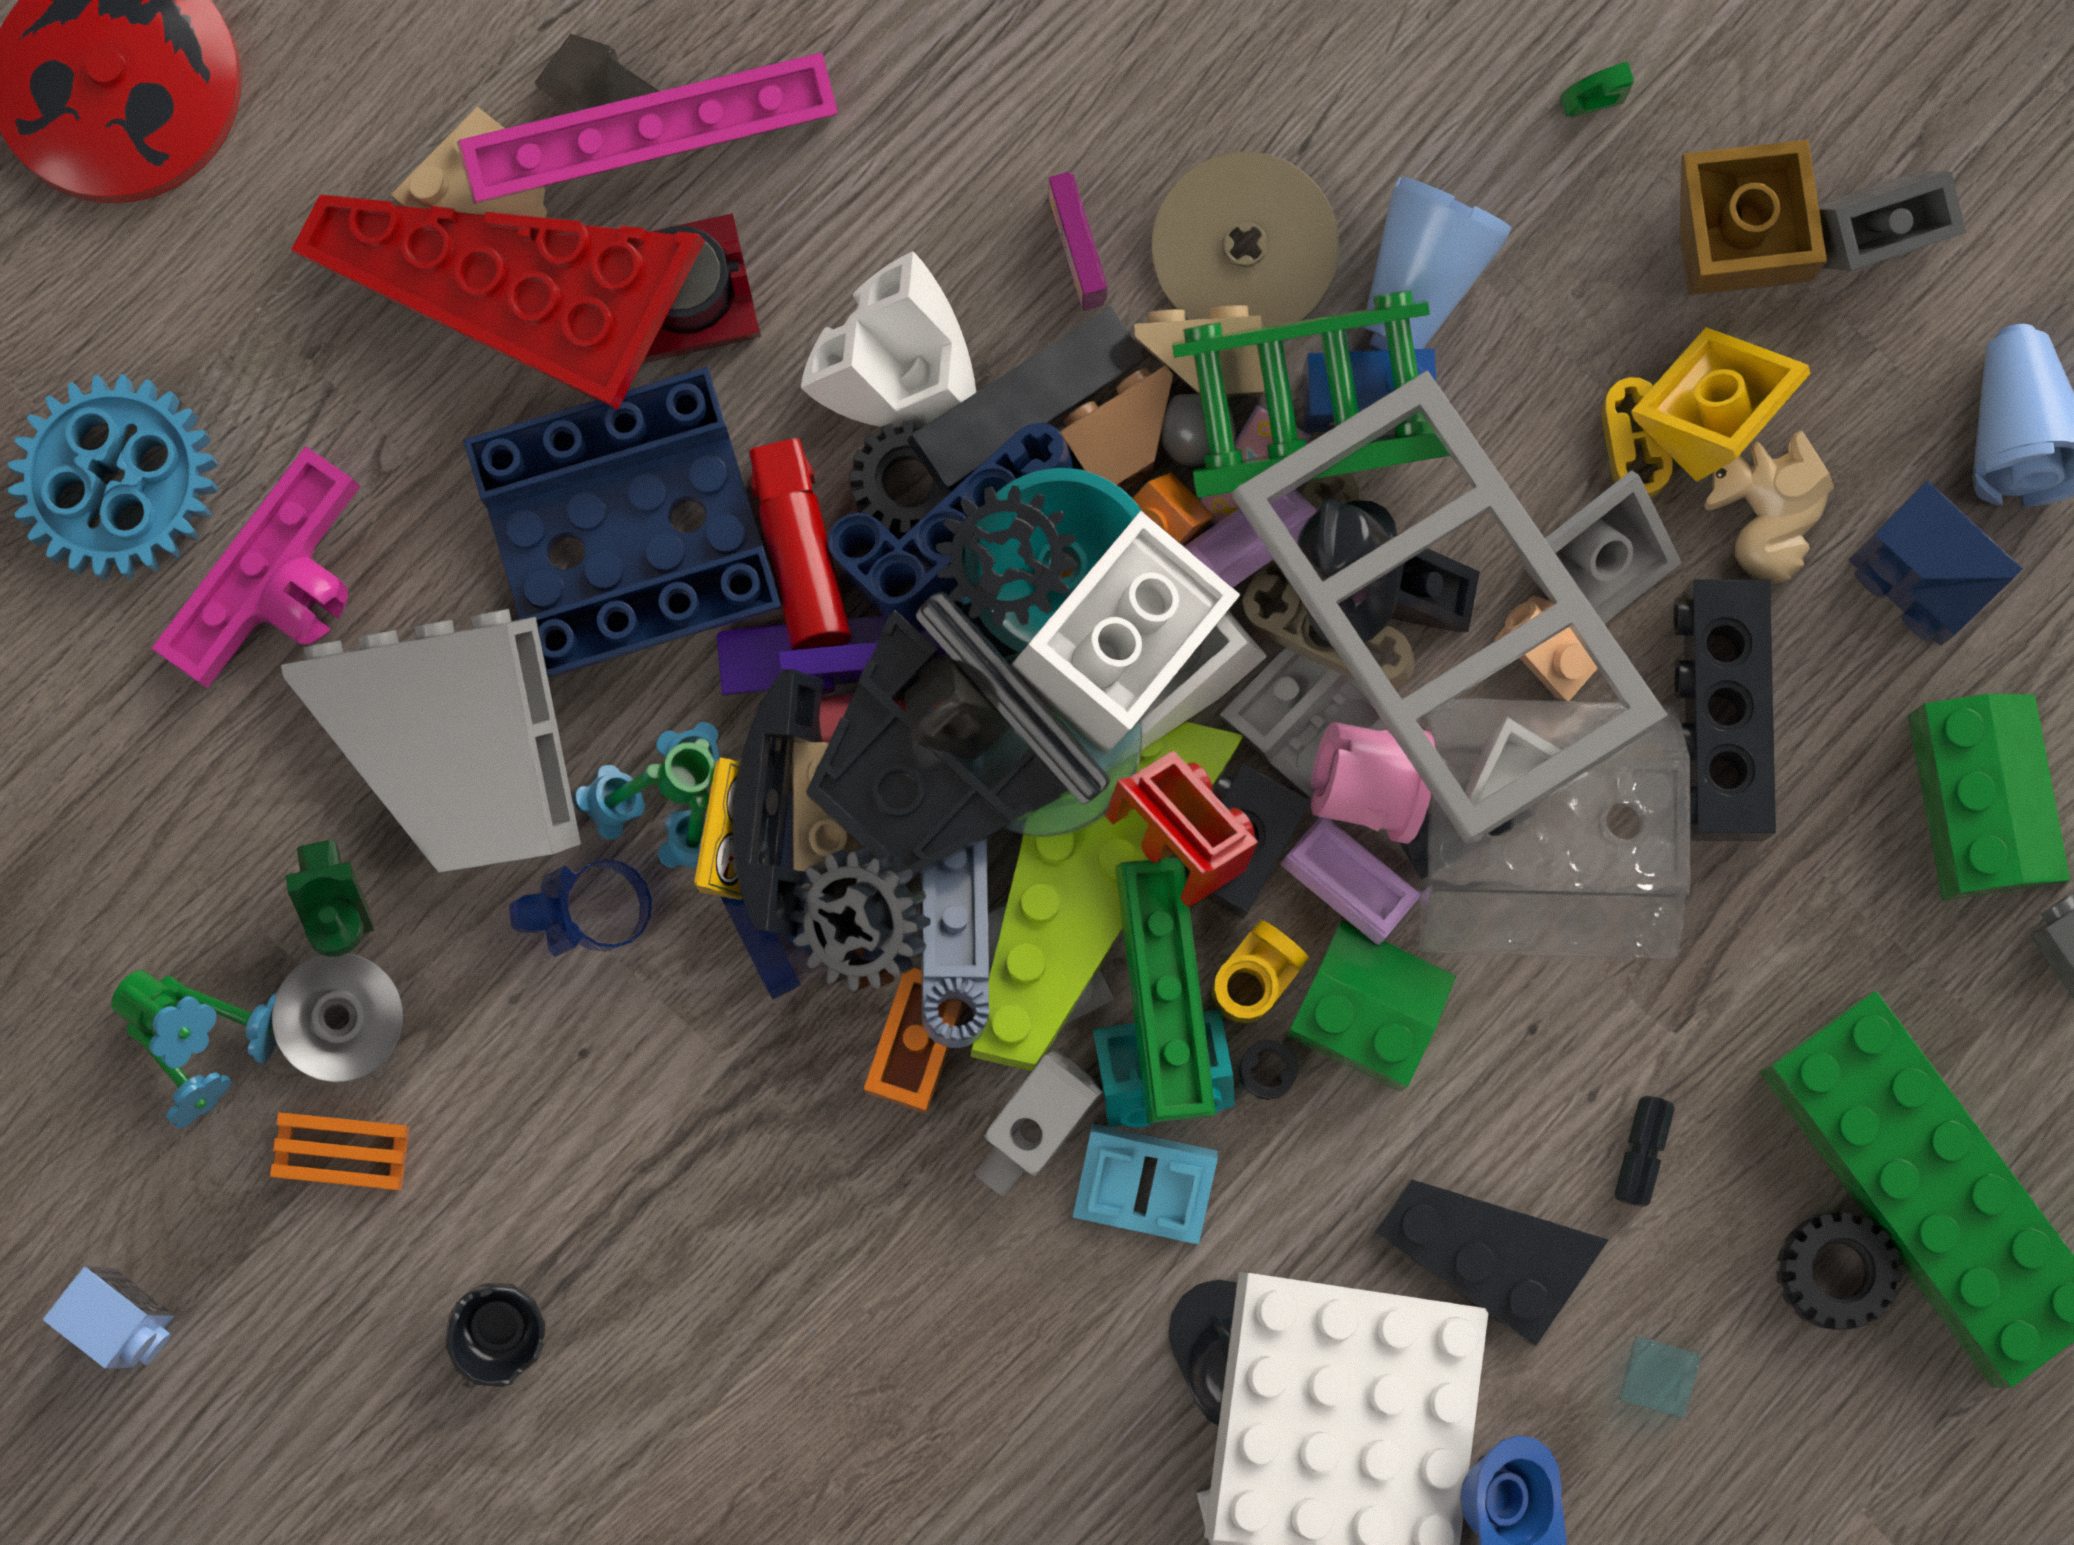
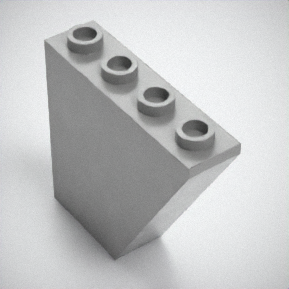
M509 609L470 616L473 628L455 632L453 620H446L415 626L416 639L399 642L396 630L358 637L360 649L343 652L341 640L303 647L305 660L281 665L283 678L438 873L552 855L581 845L536 617L511 621Z

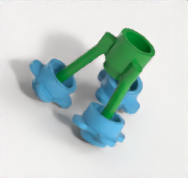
M700 722L693 730L679 734L670 730L665 731L659 736L656 743V749L665 757L661 764L649 765L644 773L634 779L620 772L619 769L612 765H604L598 768L595 773L596 779L589 786H581L575 790L573 802L576 809L587 813L590 819L597 824V832L602 838L614 840L621 836L623 825L628 820L638 818L643 814L645 803L641 791L651 785H658L659 790L667 799L679 804L689 803L691 810L676 811L666 818L665 828L668 831L666 843L659 847L658 858L663 865L669 868L683 865L697 869L707 814L706 809L708 808L710 797L706 789L712 784L716 761H719V749L716 744L718 739L717 729L710 723Z

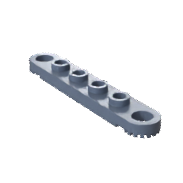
M953 682L951 685L944 683L940 684L938 688L930 689L929 693L923 698L918 724L985 785L984 712L982 701H979L977 694L970 692L967 686L960 687L957 683ZM954 705L966 713L968 723L964 724L962 728L957 727L955 731H953V728L945 730V726H938L939 722L934 720L935 716L933 713L941 706ZM986 839L920 874V891L925 892L927 897L920 903V915L931 919V925L921 929V939L927 945L925 951L921 952L922 1023L931 1039L940 1045L950 1048L965 1047L978 1040L985 1030L989 1016ZM958 999L970 1006L974 1017L972 1021L968 1022L967 1026L961 1025L960 1028H957V1026L953 1025L952 1028L949 1027L950 1024L942 1023V1018L938 1017L937 1007L946 1000Z

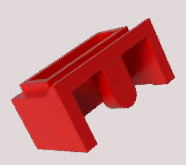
M1174 750L1131 777L1117 780L1105 813V817L1114 825L1128 816L1130 810L1135 809L1148 823L1141 843L1145 856L1151 862L1157 863L1174 852L1191 872L1180 897V900L1188 908L1245 872L1258 843L1254 838L1252 823L1245 813L1237 808L1228 810L1213 794L1212 783L1206 771L1197 763L1190 762L1186 764Z

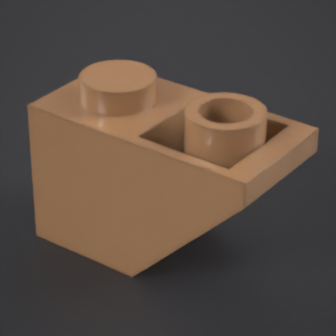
M1167 365L1152 374L1148 368L1133 373L1116 387L1119 395L1100 407L1097 406L1095 401L1086 403L1064 419L1063 423L1066 428L1061 430L1060 433L1067 444L1077 469L1099 475L1113 482L1125 492L1153 474L1163 419L1173 379V374Z

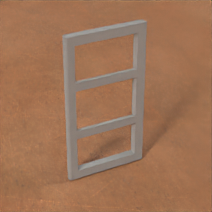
M1428 370L1246 483L1240 484L1232 492V498L1466 845L1480 841L1490 831L1667 721L1668 715ZM1420 412L1473 489L1322 582L1270 504ZM1489 511L1554 605L1401 699L1338 606V603ZM1569 627L1624 705L1626 711L1476 805H1473L1417 721Z

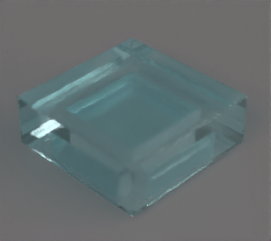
M1636 1336L1619 1400L1685 1418L1701 1355Z

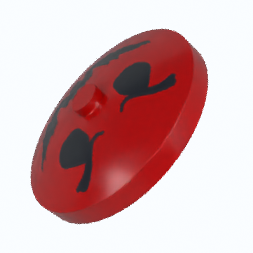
M19 0L9 12L0 28V132L13 153L34 175L54 189L86 201L118 204L141 201L164 194L182 185L203 169L216 155L233 126L241 97V64L233 36L222 15L211 0Z

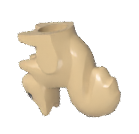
M1801 430L1793 434L1789 443V452L1777 459H1772L1765 448L1759 442H1755L1750 449L1753 466L1750 467L1739 455L1736 460L1712 474V492L1706 498L1704 505L1706 510H1715L1745 498L1757 515L1740 530L1735 541V557L1742 570L1754 580H1770V584H1779L1790 580L1792 575L1804 566L1803 558L1810 550V547L1803 538V535L1819 521L1823 515L1828 494L1834 489L1828 470Z

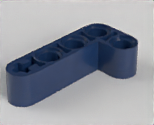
M1046 423L1026 425L1007 440L900 540L876 518L866 513L857 512L842 517L831 528L828 536L829 550L849 583L886 619L896 610L915 629L921 628L923 625L916 617V612L921 605L940 591L945 592L949 596L953 589L958 586L955 577L939 578L937 571L951 565V556L940 554V552L936 551V544L953 542L955 534L949 531L943 523L946 518L955 519L960 522L964 521L967 515L963 511L961 501L967 498L979 508L985 505V488L992 487L997 493L1013 480L1026 474L1050 468L1077 469L1063 436L1057 428ZM964 545V550H963V562H964V560H965V550H966V546H965V545ZM874 546L865 556L853 558L862 548ZM915 585L906 595L893 597L903 586Z

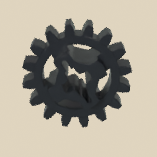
M1012 485L1007 500L999 501L994 489L988 487L985 488L984 492L985 505L978 508L975 503L965 498L961 501L963 511L967 515L964 521L960 522L955 519L946 518L943 523L955 536L953 542L936 544V551L951 556V565L943 567L937 573L939 578L955 577L958 586L953 589L949 597L953 601H957L968 596L973 601L969 611V617L972 619L977 618L987 608L993 610L994 626H1002L1007 612H1015L1020 624L1026 625L1029 624V607L1036 605L1046 614L1053 610L1046 596L1051 590L1062 594L1068 593L1070 588L1058 577L1061 570L1077 569L1078 562L1071 558L1063 557L1062 551L1063 547L1069 546L1076 541L1075 534L1058 535L1055 527L1062 521L1065 515L1061 510L1047 517L1040 512L1044 505V495L1038 493L1028 505L1021 502L1020 486ZM995 513H1018L1008 529L990 533L976 525L985 517ZM1038 525L1046 534L1050 544V567L1035 559L1030 539ZM982 538L990 544L995 542L1005 545L1009 542L1010 538L1016 539L1021 543L1017 554L1025 559V564L1035 569V573L1032 574L1023 568L1018 570L1013 567H1009L1004 574L998 573L993 569L997 559L989 553L990 549L980 544L979 540ZM964 545L979 555L983 574L976 587L970 581L964 567ZM1023 579L1038 587L1034 592L1020 599H996L1006 583Z
M867 846L849 851V854L845 849L825 856V861L809 866L805 871L810 881L794 888L793 893L805 902L804 907L790 912V919L797 923H803L805 930L804 933L799 934L794 939L795 945L805 946L810 944L814 952L809 957L807 965L812 969L823 963L829 967L826 982L831 985L848 977L850 991H859L870 984L874 989L880 988L893 982L894 976L898 977L911 971L914 966L909 957L917 955L926 949L927 945L915 933L931 925V919L924 915L916 914L915 905L921 903L927 897L925 892H909L906 885L911 880L913 872L910 868L897 874L892 872L893 855L888 852L873 858V860L870 848ZM843 878H857L855 885L842 889L835 887ZM878 949L885 951L878 959H862L865 952H873Z

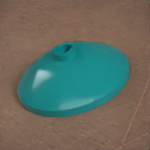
M1072 468L1044 469L1015 479L996 493L999 501L1007 500L1012 485L1020 486L1021 502L1028 505L1038 493L1044 495V505L1040 512L1047 517L1061 510L1065 516L1055 527L1058 535L1075 534L1076 538L1074 543L1063 547L1062 551L1071 555L1073 560L1078 562L1077 569H1074L1068 577H1058L1070 588L1067 594L1051 590L1046 595L1053 609L1050 613L1046 614L1036 605L1028 608L1029 624L1021 625L1015 612H1007L1001 627L994 626L993 610L985 608L979 615L984 625L994 636L1019 653H1022L1139 512L1142 511L1123 489L1099 475ZM995 513L985 517L976 525L990 533L1008 529L1018 513ZM1038 525L1030 539L1035 559L1050 567V544L1046 534ZM982 538L979 540L980 544L990 549L989 553L997 559L993 569L998 573L1004 574L1009 567L1017 568L1018 570L1023 568L1032 574L1035 573V569L1025 564V559L1017 554L1021 543L1016 539L1010 538L1009 542L1005 545L995 542L990 544ZM966 547L964 567L970 581L976 587L983 574L978 553ZM1023 579L1006 583L996 599H1020L1031 594L1038 587Z

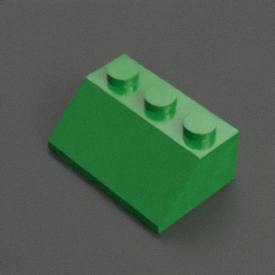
M1988 693L1924 703L1908 715L1942 901L2070 882L2035 694Z

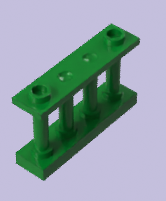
M1412 290L1374 296L1375 308L1226 334L1222 333L1221 323L1183 329L1185 341L1172 343L1174 358L1194 355L1210 454L1204 455L1205 466L1193 468L1197 498L1231 493L1240 484L1246 483L1306 446L1305 439H1298L1282 340L1321 334L1336 427L1359 413L1346 329L1384 323L1394 390L1418 376L1409 318L1430 315L1428 302L1426 300L1413 302ZM1257 344L1273 443L1267 445L1268 456L1243 460L1242 450L1235 449L1219 351ZM1419 412L1394 427L1395 434L1378 437L1312 479L1447 457L1450 454Z

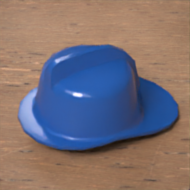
M1516 1435L1503 1439L1486 1456H1481L1478 1462L1468 1471L1461 1488V1510L1471 1530L1478 1534L1479 1545H1566L1567 1543L1559 1466L1550 1449L1536 1438Z

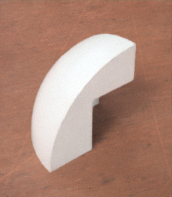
M914 251L885 266L853 293L858 308L849 316L843 326L834 330L829 327L824 328L808 358L801 382L802 390L832 411L874 426L882 427L892 423L893 428L903 427V421H914V427L922 428L924 424L930 423L976 393L970 356L957 319L937 281Z

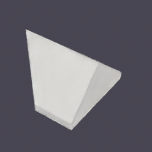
M1507 717L1486 738L1465 794L1471 803L1476 805L1562 750ZM1587 771L1550 795L1577 785L1588 776Z

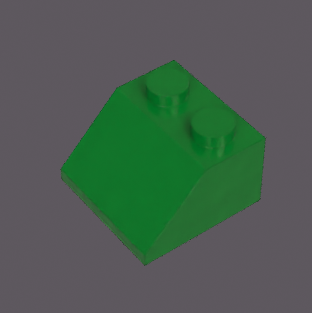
M1341 920L1285 1036L1401 1092L1409 1086L1425 1053L1456 976L1385 941L1378 946L1356 927Z

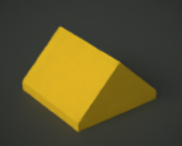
M1705 327L1631 412L1633 419L1698 482L1736 460L1811 373L1808 364Z

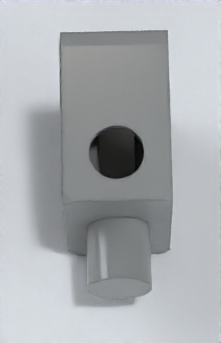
M1055 1049L1046 1054L986 1131L984 1137L994 1147L975 1170L974 1174L1001 1196H1005L1025 1170L1036 1177L1047 1166L1103 1094L1102 1084L1059 1050ZM1027 1118L1034 1120L1042 1130V1135L1036 1143L1028 1142L1020 1133V1127Z

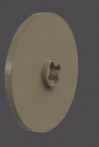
M1247 151L1231 152L1215 156L1196 165L1177 180L1162 201L1154 222L1151 248L1152 261L1162 291L1176 310H1185V319H1211L1210 308L1245 305L1248 306V316L1261 315L1262 327L1302 321L1321 302L1332 282L1337 267L1339 234L1333 210L1326 196L1304 171L1292 163L1273 155ZM1253 231L1260 237L1256 244V249L1260 254L1258 258L1253 260L1250 256L1244 255L1237 260L1232 257L1231 253L1234 249V242L1230 238L1232 234L1237 232L1239 235L1246 237Z

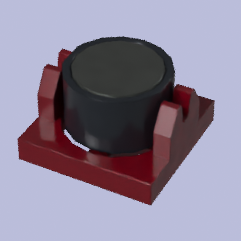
M733 213L650 231L666 234H676L677 231L698 233L705 240V243L662 324L676 331L686 330L687 334H676L660 328L642 364L761 337ZM733 291V297L727 312L714 326L705 329L706 325L711 324L725 310Z

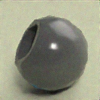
M1198 394L1176 395L1167 403L1159 443L1168 458L1183 467L1196 468L1205 466L1204 455L1210 454L1201 397ZM1228 406L1234 440L1236 436L1235 416Z

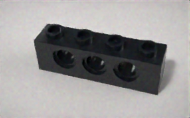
M1693 579L1683 591V597L1675 598L1673 607L1674 633L1676 636H1684V660L1676 661L1674 688L1676 698H1685L1686 723L1677 724L1675 739L1677 760L1686 761L1687 786H1679L1677 793L1678 823L1688 824V841H1765L1776 834L1770 580ZM1722 634L1728 637L1735 646L1736 655L1734 661L1720 662L1714 659L1707 649L1708 635ZM1722 696L1734 704L1737 711V720L1734 725H1721L1712 719L1708 711L1710 697ZM1725 759L1735 766L1738 772L1736 788L1724 789L1713 782L1709 773L1711 760Z

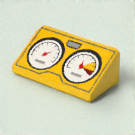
M720 757L719 761H716L694 883L700 893L741 900L743 896L738 881L733 847L734 795L740 763Z

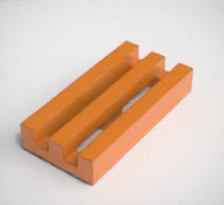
M278 1112L277 1125L279 1129L278 1136L274 1140L273 1151L276 1152L274 1164H271L270 1177L402 1191L409 1126ZM294 1128L394 1138L393 1150L293 1140ZM295 1153L391 1163L390 1174L385 1176L289 1166L290 1155Z

